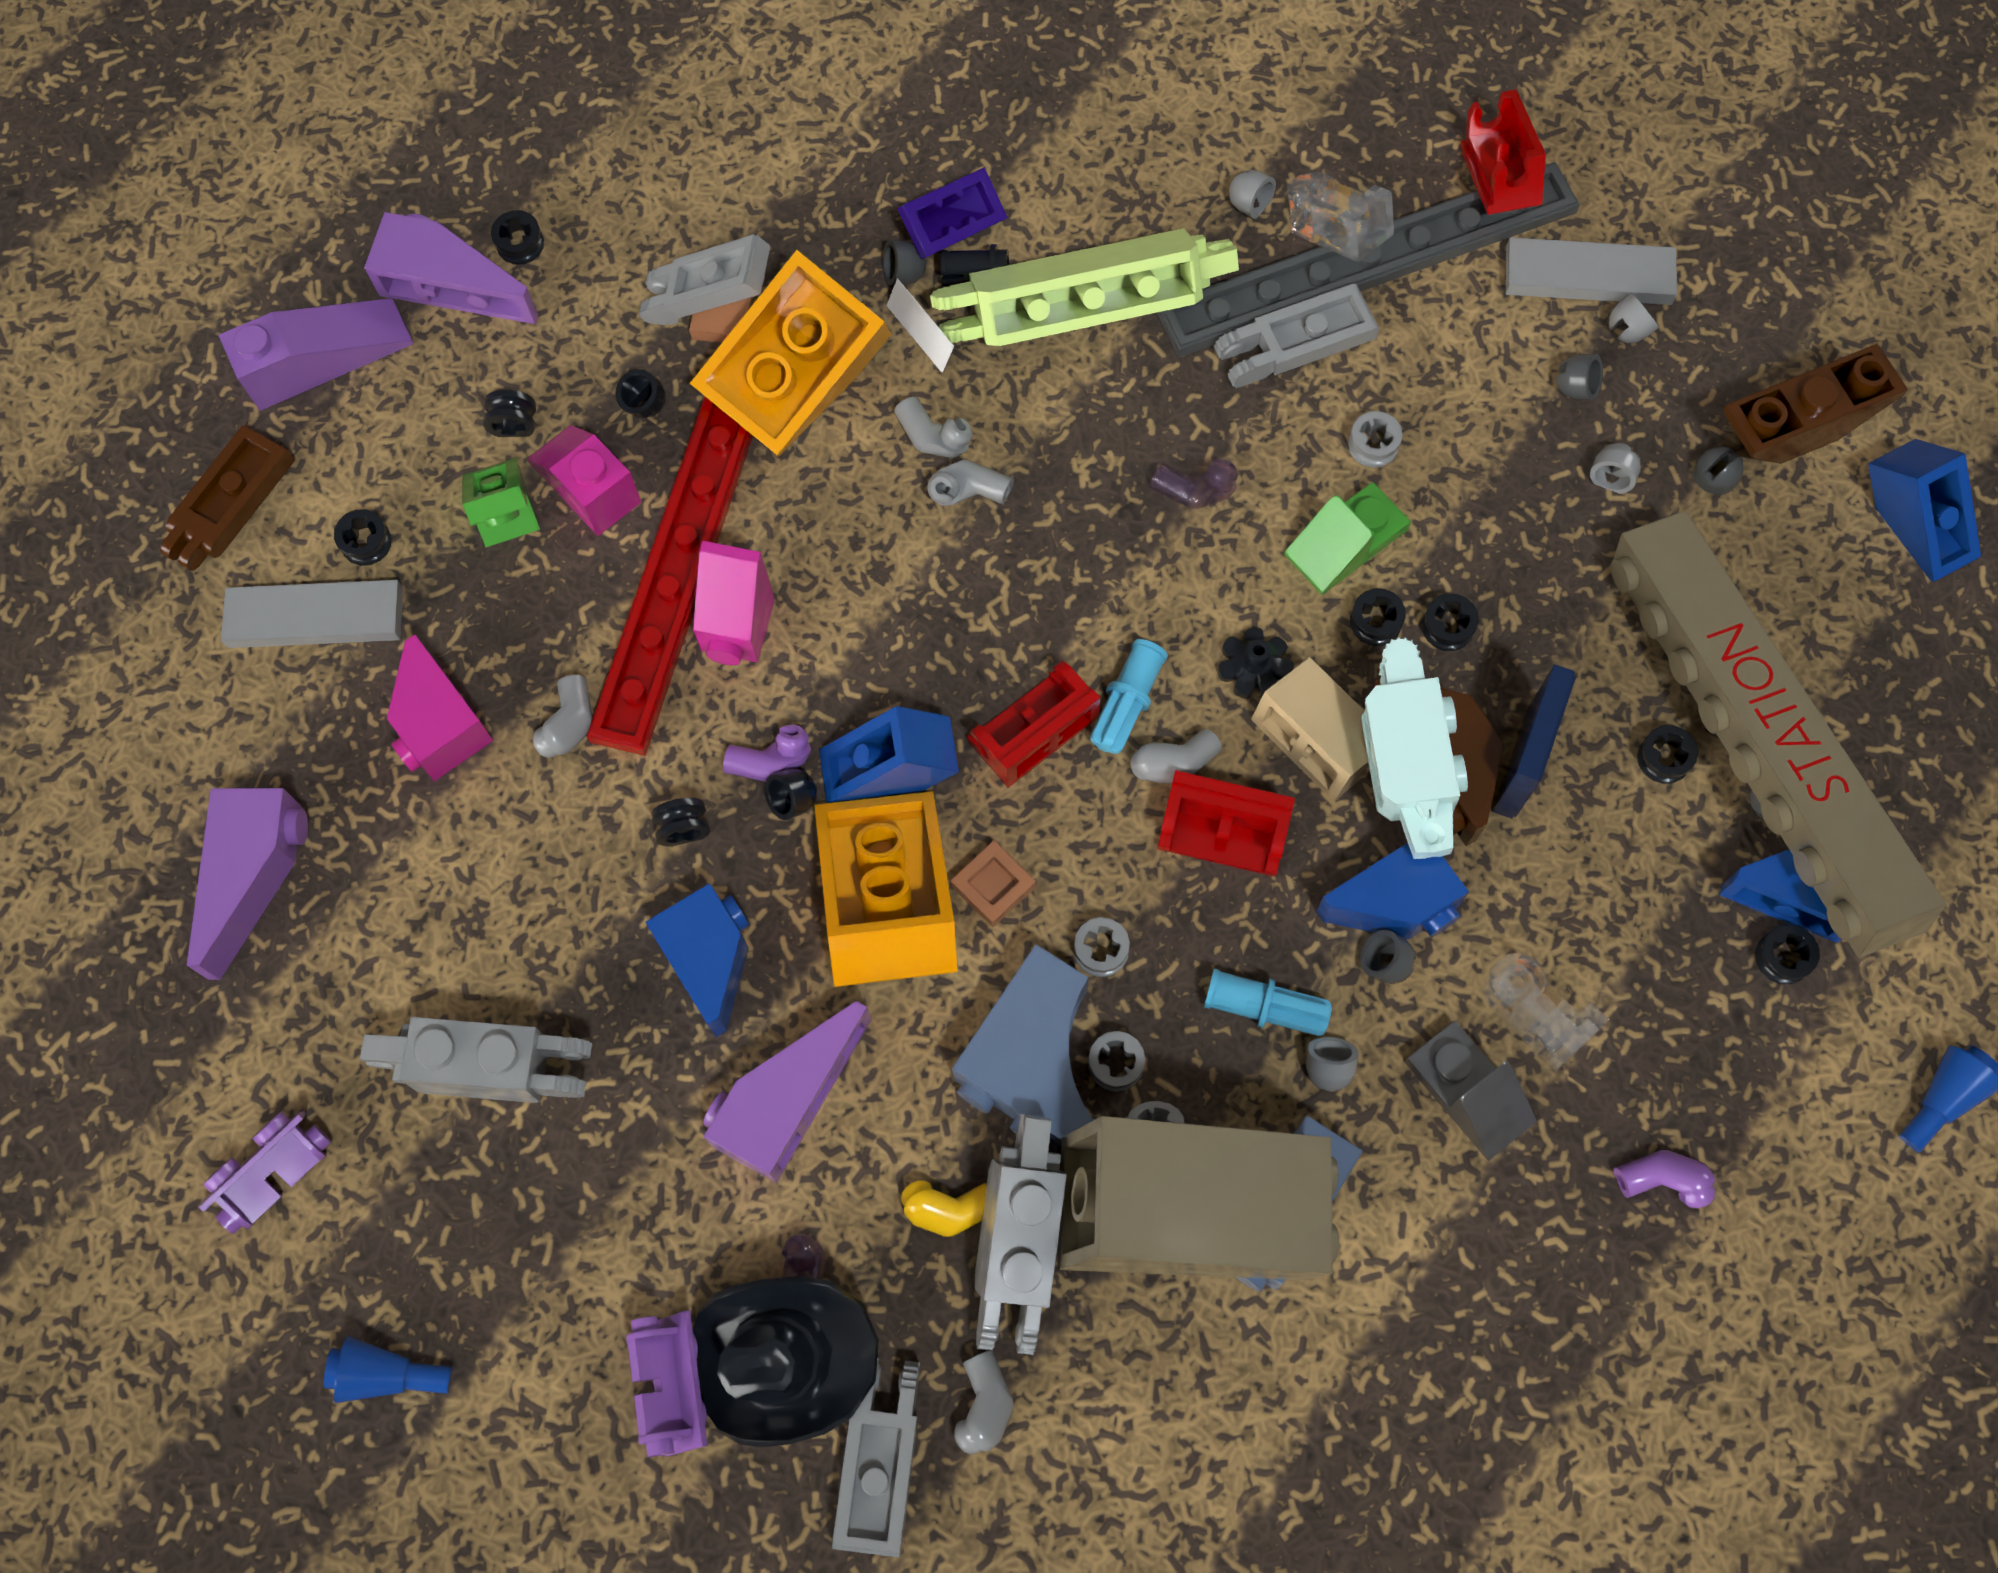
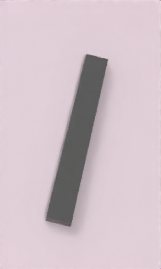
M1556 162L1545 166L1542 205L1487 215L1479 193L1476 190L1203 288V299L1198 303L1157 312V315L1179 358L1215 345V341L1219 337L1230 331H1235L1237 328L1254 323V318L1353 283L1358 286L1360 292L1576 214L1580 203Z

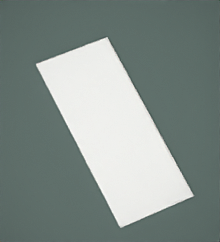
M897 278L886 306L943 373L954 345Z

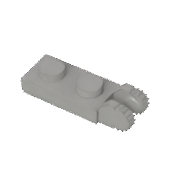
M753 234L673 259V263L658 267L657 270L652 269L647 275L645 285H647V289L650 292L659 295L642 301L639 311L640 318L651 324L672 325L678 323L681 317L760 295L765 278L770 245L758 235L755 236Z
M1353 283L1254 318V323L1237 328L1235 331H1230L1219 337L1215 341L1214 349L1218 357L1223 360L1250 351L1258 344L1260 345L1263 353L1252 356L1248 360L1244 359L1242 362H1238L1227 373L1232 386L1238 388L1264 379L1272 372L1274 375L1375 340L1377 339L1379 327L1358 286Z
M877 1357L876 1382L853 1417L849 1419L832 1549L899 1558L901 1557L918 1417L914 1416L920 1362L905 1361L904 1368L900 1371L898 1391L900 1396L897 1414L873 1411L876 1390L880 1386L882 1372L880 1357Z

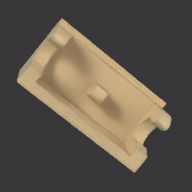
M1310 657L1264 692L1251 720L1333 802L1370 771L1361 721L1365 710Z

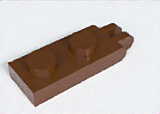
M242 425L168 518L166 530L169 534L161 544V554L171 560L178 559L179 564L190 571L196 570L208 555L213 558L222 555L294 463L295 459L286 448Z

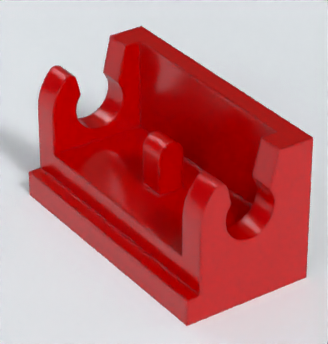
M1517 89L1501 92L1497 104L1499 113L1490 122L1480 121L1483 114L1478 102H1474L1467 113L1466 140H1462L1460 146L1487 215L1542 205L1546 153Z
M1063 660L1053 667L1054 670L1049 673L1048 678L984 727L978 724L970 731L971 734L967 736V742L1007 788L1099 718L1101 697L1094 689L1091 690L1072 667Z
M1175 770L1157 849L1276 877L1285 846L1295 798Z

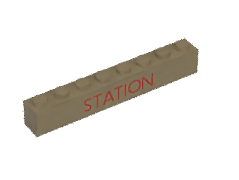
M1683 511L1622 533L1611 563V574L1615 585L1622 593H1628L1639 610V617L1644 631L1650 638L1657 639L1668 656L1669 667L1673 677L1680 685L1687 686L1697 702L1699 715L1705 728L1710 733L1717 734L1728 751L1730 765L1736 777L1742 783H1748L1761 804V812L1766 825L1773 833L1781 835L1793 854L1794 866L1800 879L1807 886H1813L1827 908L1828 921L1834 933L1840 939L1847 940L1856 956L1861 958L1927 932L1947 906L1946 902L1687 512Z

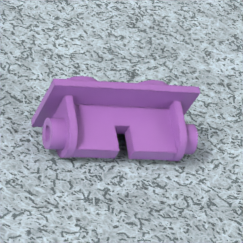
M302 1108L291 1119L281 1111L252 1138L260 1147L240 1165L231 1157L202 1184L210 1194L203 1200L199 1208L204 1212L212 1203L216 1202L223 1208L216 1215V1219L227 1231L235 1234L241 1227L249 1229L282 1196L266 1178L275 1171L292 1187L312 1167L327 1156L323 1150L332 1141L315 1124L306 1132L298 1125L306 1114Z
M690 1310L682 1311L659 1320L656 1316L632 1320V1333L626 1335L632 1382L653 1380L655 1390L652 1393L634 1396L639 1445H646L648 1458L662 1455L666 1457L708 1446L705 1429L707 1414L701 1398L696 1360L698 1346L692 1330Z

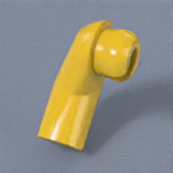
M924 1180L911 1182L905 1187L901 1195L904 1215L916 1227L943 1237L955 1236L982 1221L987 1184L983 1183L967 1193L953 1198L932 1189L930 1182Z

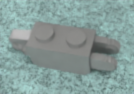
M411 1017L409 1024L402 1025L400 1036L364 1034L360 1060L366 1062V1065L370 1067L393 1069L392 1081L406 1084L420 1093L538 1103L541 1101V1095L568 1098L584 1097L586 1081L569 1075H545L547 1057L567 1060L590 1058L592 1043L584 1039L544 1035L536 1027Z
M1020 1114L1015 1147L1001 1146L999 1160L992 1159L990 1164L975 1268V1290L981 1296L976 1331L977 1349L993 1350L999 1335L1001 1303L1020 1305L1019 1318L1015 1330L1017 1353L1033 1355L1037 1346L1042 1307H1050L1067 1174L1060 1170L1061 1154L1048 1152L1052 1121L1047 1117Z

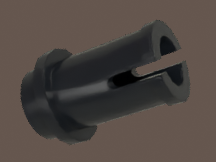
M991 244L990 250H942L940 259L942 285L949 286V284L969 282V273L1010 265L1008 249H998L997 244Z

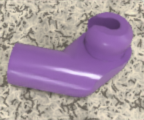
M786 725L780 728L776 741L763 751L730 744L725 753L723 772L766 782L768 776L786 769H797L806 763L811 751V746L808 743L809 736L806 730L800 726Z
M1670 1150L1654 1152L1615 1167L1613 1170L1622 1193L1627 1198L1660 1185L1679 1191V1199L1690 1208L1705 1207L1715 1198L1716 1192L1713 1184L1716 1178L1708 1166L1703 1162Z

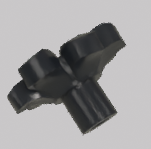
M1250 628L1245 632L1244 643L1232 636L1224 642L1222 653L1229 660L1222 661L1219 664L1218 675L1221 681L1224 682L1237 680L1234 694L1243 699H1249L1255 688H1258L1261 696H1263L1266 690L1278 682L1277 680L1282 679L1293 670L1294 664L1289 659L1281 658L1286 654L1288 648L1282 638L1277 636L1266 642L1264 641V634L1261 628Z

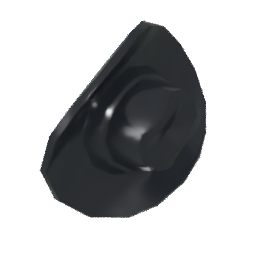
M795 1276L752 1281L718 1291L699 1307L693 1326V1334L698 1346L696 1360L701 1398L707 1415L719 1433L740 1445L755 1447L788 1445L824 1435L853 1417L876 1382L879 1339L861 1301L829 1280Z

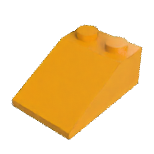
M796 250L690 384L779 457L862 372L891 336V332L885 321Z
M933 791L814 805L834 987L958 972L955 922Z

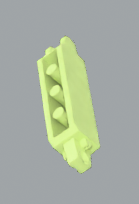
M1182 228L969 273V282L950 285L941 289L938 288V290L933 291L932 295H930L932 308L945 311L971 305L975 307V315L956 318L955 320L939 324L938 327L951 343L983 337L986 345L1003 346L1194 305L1203 299L1202 289L1210 286V278L1239 270L1236 246L1229 239L1206 242L1204 235L1190 236Z

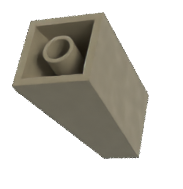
M1101 1116L1062 1137L1061 1171L1066 1173L1067 1177L1058 1240V1270L1308 1280L1333 1274V1263L1339 1252V1233L1335 1224L1332 1223V1195L1335 1193L1338 1185L1339 1171L1337 1161L1332 1157L1331 1137Z

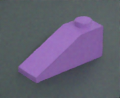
M384 212L364 267L379 296L536 324L538 313L527 287L437 221H432L420 214L404 216Z
M392 298L270 312L218 335L237 379L260 411L414 344Z
M211 788L187 966L208 980H220L295 864L297 845H303L307 839V814L302 809V806L283 788Z
M855 1001L738 1079L729 1094L725 1092L719 1093L704 1118L703 1125L708 1127L703 1136L705 1140L718 1151L777 1183L871 1022L867 1006Z

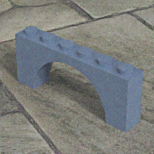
M1035 944L953 1066L954 1081L961 1085L957 1094L967 1103L986 1114L994 1106L1013 1118L1014 1121L1010 1125V1129L1016 1134L1020 1114L1050 1118L1052 1122L1049 1143L1061 1150L1063 1136L1093 1121L1077 1091L1069 1058L1070 1033L1078 1008L1088 991L1089 977ZM1306 1116L1293 1134L1331 1137L1332 1157L1336 1159L1339 1171L1338 1185L1335 1193L1332 1195L1333 1202L1363 1150L1309 1116ZM1235 1277L1248 1287L1259 1292L1262 1291L1266 1284L1277 1291L1286 1280Z

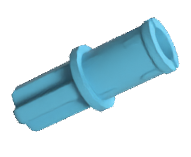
M1136 639L1131 646V652L1117 680L1108 683L1106 693L1109 697L1090 735V741L1099 750L1119 754L1123 750L1140 712L1149 709L1151 700L1148 695L1162 665L1168 657L1167 652L1159 645L1148 640Z
M1218 969L1213 970L1204 1008H1213L1259 1020L1257 1027L1264 1028L1265 1022L1317 1036L1324 1035L1332 1012L1331 1003L1328 1000L1276 987L1275 979L1270 978L1268 984L1224 973Z

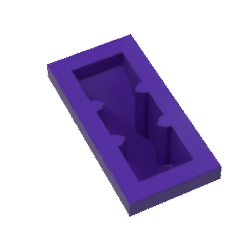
M985 167L897 208L921 260L1008 218Z

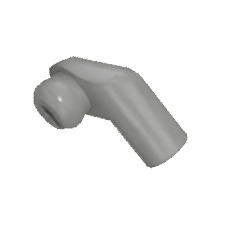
M917 397L906 398L895 407V415L912 444L919 452L954 458L962 455L969 448V441L972 439L973 432L971 426L964 419L957 418L955 421L947 419L944 424L934 423Z
M961 460L934 473L928 481L927 490L932 500L944 506L959 503L975 495L983 496L1004 505L1012 490L1014 478L973 461Z
M569 675L558 680L557 687L561 708L544 722L543 726L538 728L533 735V744L536 751L546 758L567 754L588 734L593 717L587 680L582 675Z
M1201 729L1184 745L1157 742L1147 743L1133 754L1131 769L1133 774L1143 781L1150 780L1158 783L1172 784L1175 770L1195 774L1221 752V742L1212 731Z
M992 1350L963 1362L976 1398L967 1418L957 1422L954 1437L958 1447L967 1454H977L981 1450L984 1452L990 1451L999 1444L1014 1409L1012 1396Z

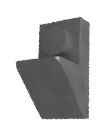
M1453 1021L1405 1061V1064L1488 1161L1537 1122L1509 1062L1506 1060L1496 1068L1456 1021Z

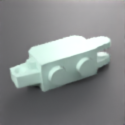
M1398 637L1397 640L1391 639L1390 644L1386 643L1385 649H1383L1382 663L1379 666L1381 685H1376L1365 699V712L1361 717L1376 808L1380 814L1390 821H1401L1413 859L1441 857L1451 854L1453 850V812L1459 800L1460 792H1467L1468 788L1464 758L1462 755L1453 756L1449 734L1456 733L1457 730L1456 712L1452 697H1442L1439 678L1425 679L1422 659L1419 657L1420 651L1417 650L1418 645H1414L1412 643L1413 640L1408 641L1406 637L1404 639Z

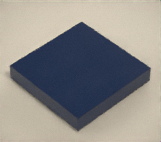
M1554 664L1530 703L1492 812L1511 819L1517 817L1540 783L1576 676H1574L1575 671Z

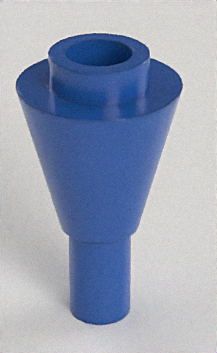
M1968 1044L1964 1049L1949 1045L1923 1099L1922 1109L1898 1137L1914 1151L1920 1153L1945 1123H1952L1998 1092V1063L1976 1046Z
M346 1336L342 1349H330L323 1384L324 1388L334 1389L335 1403L404 1393L405 1390L448 1394L453 1367L410 1363V1359L351 1336Z

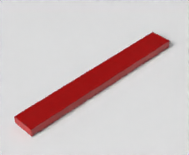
M704 397L592 719L587 734V739L590 743L646 756L695 611L699 551L702 541L718 542L753 438L752 434L707 397Z

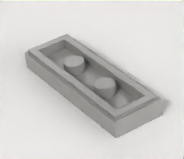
M1511 237L1506 246V295L1620 302L1630 293H1633L1641 303L1672 305L1677 296L1676 247Z
M398 580L225 588L221 642L227 648L400 640L403 586Z

